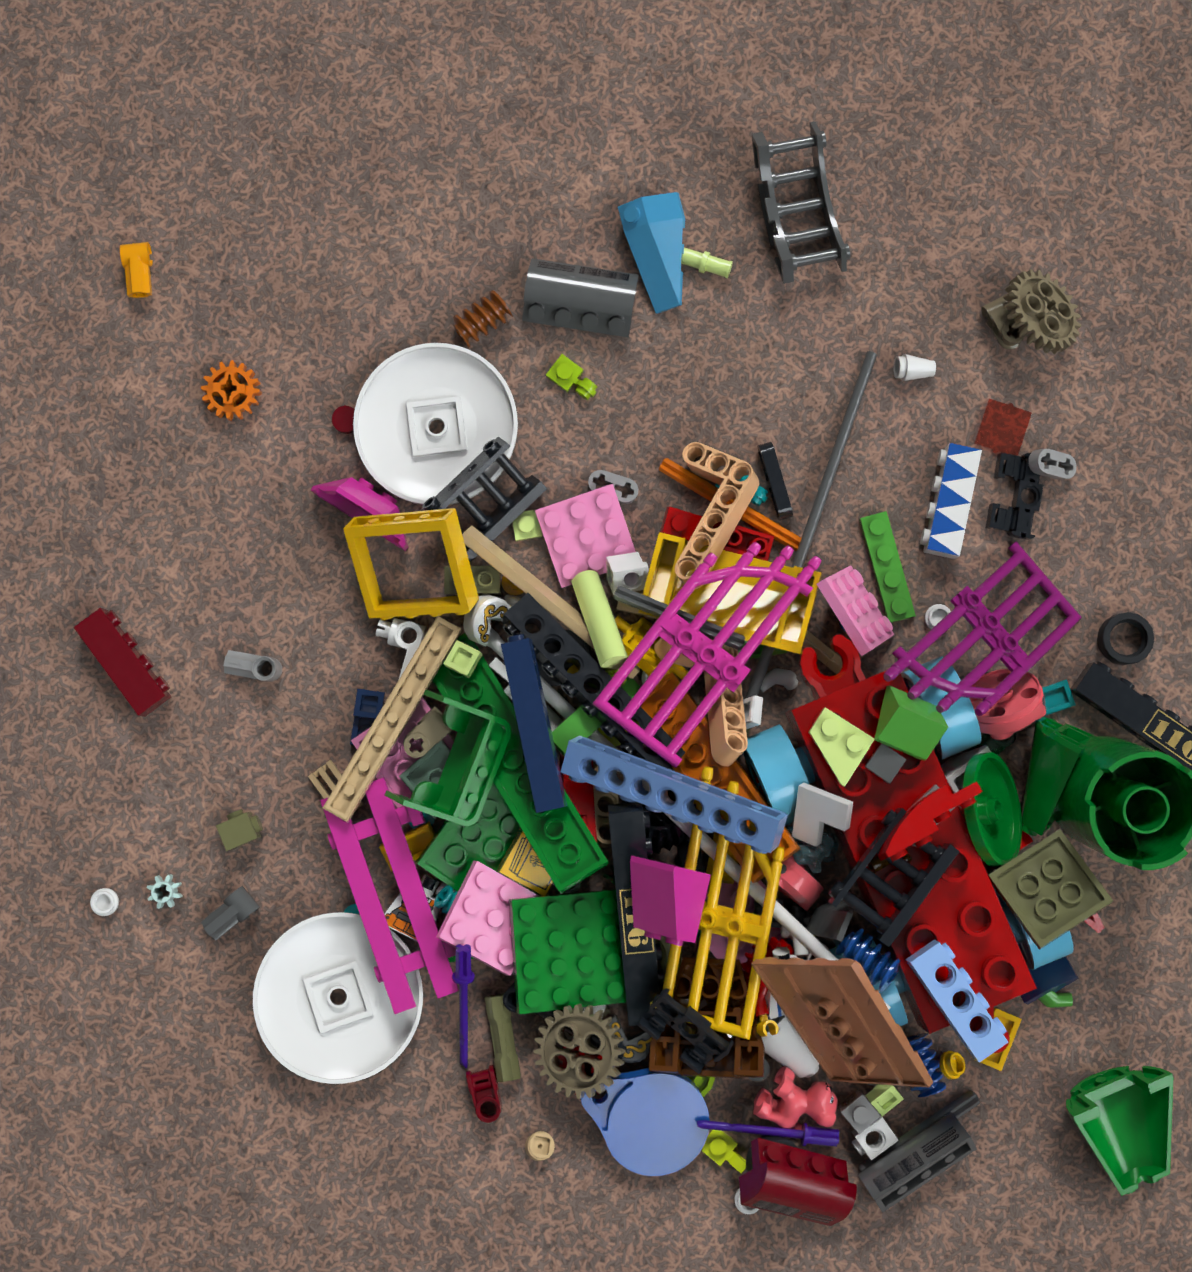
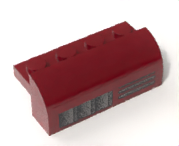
M756 1138L751 1141L753 1169L739 1176L741 1205L827 1226H832L849 1215L856 1200L857 1184L849 1182L847 1162L845 1160L762 1138Z

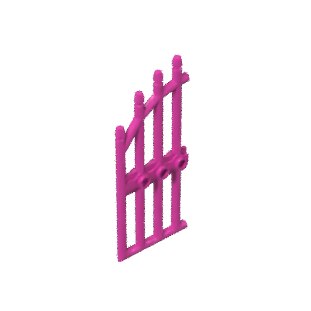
M757 542L752 543L748 547L747 552L741 556L735 566L709 572V568L715 564L718 557L712 552L709 553L592 704L676 768L683 760L676 753L724 690L728 688L734 693L750 672V669L744 664L799 592L807 597L812 591L813 587L806 583L812 577L813 572L820 566L822 560L819 557L814 556L810 559L807 567H804L797 578L780 572L786 564L785 562L790 559L794 552L788 545L782 549L779 557H776L769 567L749 566L753 561V557H756L761 549ZM740 577L760 578L713 641L699 631ZM723 580L691 623H688L676 614L697 586ZM773 580L788 586L787 591L735 658L721 648ZM658 636L672 646L624 710L620 712L608 701ZM682 653L695 664L645 729L641 728L631 718ZM702 672H707L717 682L666 747L653 736Z

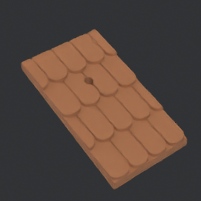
M766 957L755 959L751 963L830 1081L927 1088L933 1084V1080L918 1052L913 1051L901 1026L895 1023L879 991L874 990L859 962L848 958L839 960H827L824 958L803 960L794 957L785 960Z

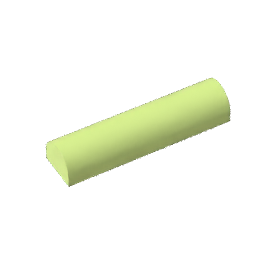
M593 570L582 571L572 579L571 583L599 664L603 668L619 670L628 658L599 574Z

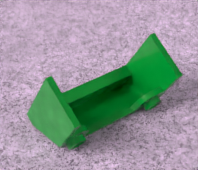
M425 689L423 695L447 704L443 714L444 723L448 728L458 733L438 784L431 781L419 783L415 787L411 798L387 790L384 796L406 807L462 826H471L478 821L509 742L511 726L502 718Z

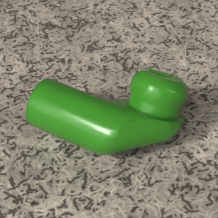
M1051 991L1038 999L1043 1005L1050 1008L1073 1006V998L1070 992L1055 993Z

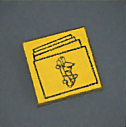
M520 827L496 871L540 896H547L554 883Z

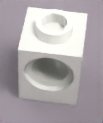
M639 552L606 557L607 581L613 595L618 586H623L633 591L644 590L645 578L648 576L649 568L647 562L642 561Z
M882 1116L860 1135L855 1129L852 1131L856 1138L852 1141L853 1145L861 1156L866 1153L871 1160L899 1141ZM869 1132H879L877 1142L873 1144L866 1143V1136Z

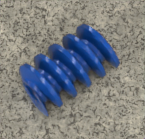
M863 929L850 933L839 944L835 954H843V958L859 962L868 977L871 976V984L875 986L880 983L879 991L883 992L897 976L901 960L898 958L890 963V951L883 955L879 954L882 944L872 948V936L865 940L861 939L864 933Z
M928 1033L907 1037L913 1051L918 1052L933 1080V1084L929 1088L910 1087L911 1091L920 1092L918 1097L937 1094L947 1087L945 1082L939 1081L942 1079L943 1073L936 1070L940 1065L939 1061L932 1059L936 1056V1051L928 1049L933 1044L930 1038H924Z

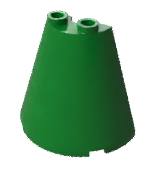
M1042 717L1036 721L1021 812L1022 830L1032 836H1037V834L1042 836L1046 830L1051 828L1055 820L1053 817L1054 809L1078 758L1082 756L1086 747L1080 741L1097 736L1067 723L1062 725L1051 718Z
M1129 1066L1108 1069L1093 1074L1079 1082L1070 1091L1071 1098L1066 1099V1108L1070 1118L1121 1196L1135 1192L1139 1188L1138 1184L1141 1181L1155 1183L1170 1174L1174 1078L1172 1073L1161 1068L1143 1066V1071H1130Z

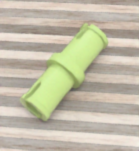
M685 247L681 258V264L697 268L701 273L707 271L725 278L729 277L733 261L711 256L710 252L705 251L701 253Z

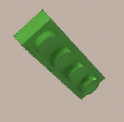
M887 511L860 518V525L886 617L891 623L915 617V611Z

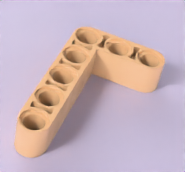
M692 442L684 448L682 453L683 459L692 473L720 485L676 562L675 573L683 584L690 578V576L686 577L687 572L691 569L696 570L709 553L712 552L719 558L759 486V479L749 463L699 442ZM702 456L700 460L694 462L695 458ZM725 465L723 470L716 472L719 467ZM749 475L746 480L739 481L743 476ZM735 498V501L732 504L726 505V503L730 499ZM722 522L720 527L713 529L716 523ZM709 545L706 551L699 553L702 547ZM714 565L709 568V572H711V570L713 569Z
M660 638L655 644V653L659 658L663 659L672 646ZM727 645L721 647L734 658L738 655L737 649ZM682 653L674 662V664L692 668L695 664ZM704 671L707 695L717 680ZM741 684L734 693L726 688L708 711L712 757L722 766L728 767L732 765L748 746Z

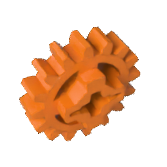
M234 360L230 361L229 367H226L223 362H219V370L211 367L210 371L213 375L211 377H203L208 384L201 386V390L207 393V395L202 397V400L205 403H210L207 407L210 412L216 410L218 418L221 419L226 414V418L229 421H232L234 415H237L241 420L243 419L242 412L246 411L252 414L250 406L252 404L259 405L255 396L262 395V392L255 387L261 383L258 378L252 379L255 373L252 369L246 371L247 366L244 363H241L237 368ZM239 375L246 379L248 386L239 384ZM233 385L236 391H232L231 396H229L226 390H230ZM215 396L223 397L224 407L217 403ZM246 398L243 403L237 406L242 399Z

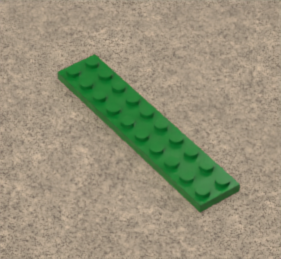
M466 633L457 638L458 641L480 651L476 643L470 640ZM483 655L470 678L445 667L442 663L433 679L442 696L502 718L510 724L511 736L493 782L558 891L563 893L609 864L565 789L566 807L536 813L514 706Z

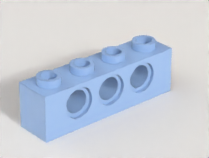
M933 940L905 960L970 1055L980 1063L1008 1043L1003 1035L1007 1030L997 1017L992 1019L986 1009L990 1007L988 1002L980 992L974 993L969 985L973 981L963 967L960 969L956 967L952 961L956 956L946 943L941 945L940 942ZM946 966L948 977L946 980L938 982L935 978V972L939 967ZM963 991L965 1002L961 1006H954L952 1002L953 995L956 992ZM980 1016L982 1018L981 1028L977 1031H971L969 1026L971 1019Z

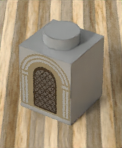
M859 1089L837 1106L859 1135L881 1117Z

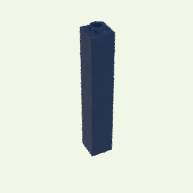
M524 634L507 638L508 643L501 644L536 813L566 807L567 801L533 641L530 638L524 639Z

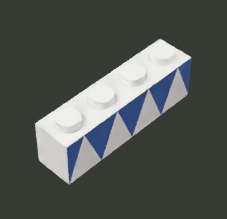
M949 443L945 450H940L937 459V465L941 466L940 474L934 477L931 491L935 492L934 502H929L926 511V518H929L930 521L928 529H923L920 544L924 545V553L956 559L960 556L982 450Z

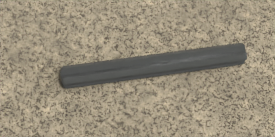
M618 586L614 593L615 600L656 617H660L668 606L623 586ZM678 610L676 613L688 623H691L695 617L682 610ZM706 621L699 631L713 640L723 627ZM733 632L724 645L741 650L745 637Z
M969 1090L899 1137V1141L872 1160L868 1158L859 1165L860 1171L862 1172L950 1112L957 1119L980 1104L979 1098L975 1092Z

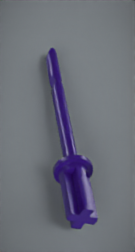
M458 944L455 950L456 970L452 974V980L459 984L460 1065L467 1068L468 984L474 981L475 975L471 971V946L469 944L464 946Z
M707 1120L697 1121V1127L701 1129L801 1139L802 1146L816 1144L837 1147V1144H839L838 1129L807 1126V1123H803L802 1130Z

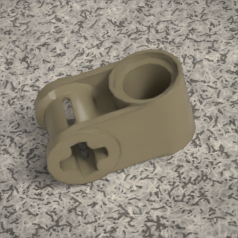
M1002 296L982 306L981 312L983 317H987V324L992 329L999 344L1005 349L1012 350L1020 345L1025 335L1020 338L1019 328H1012L1015 322L1007 318L1011 312L1004 308L1009 302ZM1008 331H1009L1010 333H1016V334H1017L1016 338H1015L1014 336H1009V337H1008V335H1007Z
M435 706L404 738V750L413 758L424 756L452 730L445 725L443 714ZM421 738L423 740L421 742L422 749L420 751L417 749L411 751L409 749L411 747L410 739L418 740Z

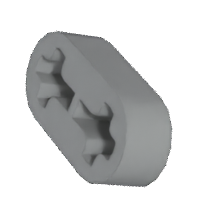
M1038 449L1030 454L1029 467L1032 472L1053 479H1070L1076 472V461L1073 456L1051 449ZM1041 460L1047 461V465L1041 462ZM1061 463L1064 468L1058 467V464Z
M597 470L588 479L590 491L596 489V484L593 483V480L599 479L600 476H604L605 482L613 484L614 488L615 486L624 488L626 484L631 485L630 490L634 494H628L627 498L622 497L621 491L615 490L619 503H632L638 496V486L635 481L605 470Z

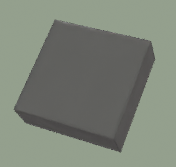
M880 743L864 767L890 784L906 759L885 744Z

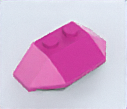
M352 477L314 485L311 489L316 496L351 518L401 513L399 507L395 505L397 502L395 498L385 492L382 495L377 494L373 491L375 486L363 478H360L359 481ZM406 534L381 536L405 552L408 549Z

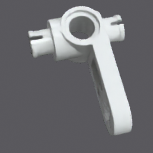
M394 618L392 623L380 619L378 626L385 628V630L377 628L376 636L387 638L388 645L407 650L399 676L400 679L425 637L427 627ZM408 629H414L417 633L416 640L410 644L405 643L403 640L404 632Z

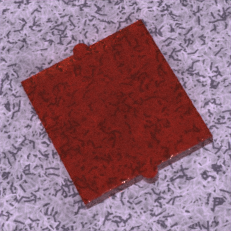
M989 398L974 444L992 449L994 453L1001 452L1018 456L1032 412L1014 407L1012 403L1005 404Z

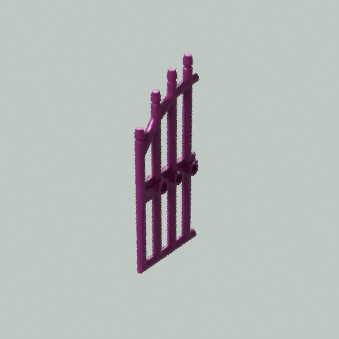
M1016 541L1008 547L1013 555L974 591L967 585L950 600L954 605V609L906 652L900 646L892 652L898 660L886 670L883 678L887 682L892 681L908 668L920 678L907 693L910 699L918 698L929 686H933L948 693L938 702L936 706L938 712L943 713L947 711L960 697L983 699L975 708V714L982 716L1082 617ZM1021 563L1031 576L991 613L981 602V599ZM1039 584L1049 597L1009 634L1000 624V619ZM1057 605L1067 618L1027 655L1018 645V641ZM963 616L973 627V630L931 670H927L916 661L926 649ZM980 638L991 648V652L958 684L940 677ZM999 660L1011 671L995 688L972 687Z

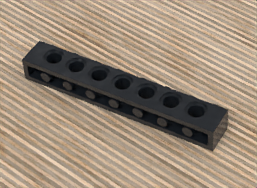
M529 593L524 595L504 613L502 623L506 633L509 636L524 634V639H532L536 658L542 663V669L552 678L555 676L562 683L561 688L571 698L575 696L581 702L582 710L589 717L595 716L602 723L600 727L603 732L610 738L614 736L621 743L620 748L623 752L668 769L673 767L657 753H646L640 740L632 734L625 732L623 727L592 704L612 677ZM534 624L539 628V632L531 634L527 632L525 626ZM546 644H554L558 647L559 652L555 654L548 653L544 646ZM572 663L578 668V672L574 674L568 673L564 665ZM584 684H594L598 692L594 694L586 692ZM620 686L608 702L614 704L622 712L632 698ZM640 707L631 720L645 729L652 718ZM661 727L653 736L666 747L673 740ZM680 748L676 754L682 758L686 752Z

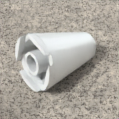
M783 1015L771 1019L777 1023L778 1033L771 1035L769 1027L766 1025L767 1036H761L765 1053L781 1065L790 1068L799 1078H809L815 1075L819 1070V1062L815 1059L787 1016Z

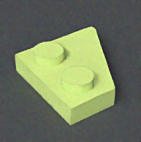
M826 707L823 708L808 732L837 777V781L843 787L846 786L874 741L873 737Z

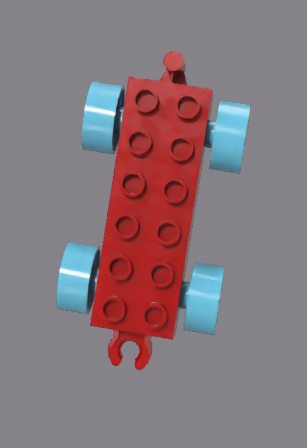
M838 634L830 640L832 649L842 659V668L835 676H825L820 673L816 664L817 655L813 648L806 647L800 653L798 663L800 674L806 685L811 688L814 701L785 712L799 748L794 749L786 732L778 724L747 737L748 746L743 752V756L755 786L770 807L788 814L785 826L794 822L798 786L802 783L810 785V783L814 782L817 788L853 802L850 828L842 831L833 827L852 870L884 827L881 821L891 809L895 811L897 808H903L907 811L933 785H937L939 788L947 785L951 794H953L938 760L945 759L980 744L981 731L970 698L960 697L947 711L941 713L948 725V729L927 760L922 761L889 747L904 757L906 761L891 783L888 784L864 767L880 745V742L874 740L846 786L840 785L831 767L822 756L820 749L808 733L823 708L826 707L875 739L886 686L890 685L908 693L909 689L920 678L910 670L900 673L894 680L889 682L883 678L886 670L865 678L860 668L861 660L858 650L852 641ZM943 656L921 665L927 670H931ZM953 666L940 676L955 684L961 681ZM929 686L918 698L937 706L938 702L948 693ZM958 806L950 812L952 816L937 824L939 830L930 834L933 838L930 842L935 846L940 845L941 847L944 843L951 844L960 852L891 946L884 945L886 952H891L890 963L898 958L901 960L897 976L883 992L879 991L880 983L875 986L872 985L874 990H878L883 1000L891 1007L889 1012L895 1023L900 1026L908 1023L899 995L904 992L917 1025L929 1034L950 1026V1024L905 959L931 941L936 940L941 945L946 943L956 956L952 961L958 969L963 967L973 981L969 985L974 993L980 992L990 1006L986 1010L992 1019H994V1006L1037 989L1029 969L1034 970L1072 954L1074 950L1070 931L1039 950L992 885L982 860L972 843L968 828ZM910 845L907 847L909 850L908 854L912 856L910 864L918 870H925L931 862L928 859L929 855L916 846ZM892 864L874 873L901 894L903 892L908 894L913 887L912 879ZM858 877L856 882L866 905L882 917L887 916L890 918L896 910L894 903ZM866 933L862 936L861 939L865 940L868 937H870V935ZM874 940L871 943L872 948L876 946ZM838 946L829 949L837 959L843 958V954H835ZM941 966L936 970L935 978L938 982L946 980L948 969L946 966ZM963 991L956 992L953 995L952 1002L954 1006H961L965 1002ZM980 1016L971 1019L969 1024L971 1031H977L981 1028L982 1018ZM1008 1031L1003 1034L1008 1043L994 1053L1004 1051L1009 1045L1010 1037Z

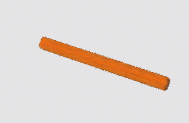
M665 458L659 466L660 472L709 501H712L719 489L668 458ZM735 498L730 499L726 503V505L732 504L735 501ZM748 506L741 520L764 534L774 536L776 541L785 546L788 545L794 551H797L801 537Z

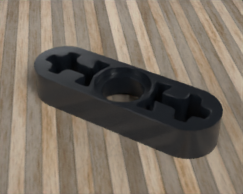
M772 442L757 445L766 481H770L771 487L769 491L779 521L793 517V511Z

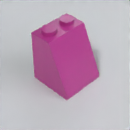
M631 856L630 871L634 928L645 930L644 936L661 940V936H666L665 942L682 946L683 941L695 943L711 874Z

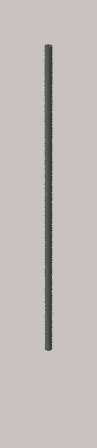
M867 351L791 566L793 568L794 566L801 568L804 566L877 354ZM763 646L745 699L754 695L758 696L774 651L773 647Z

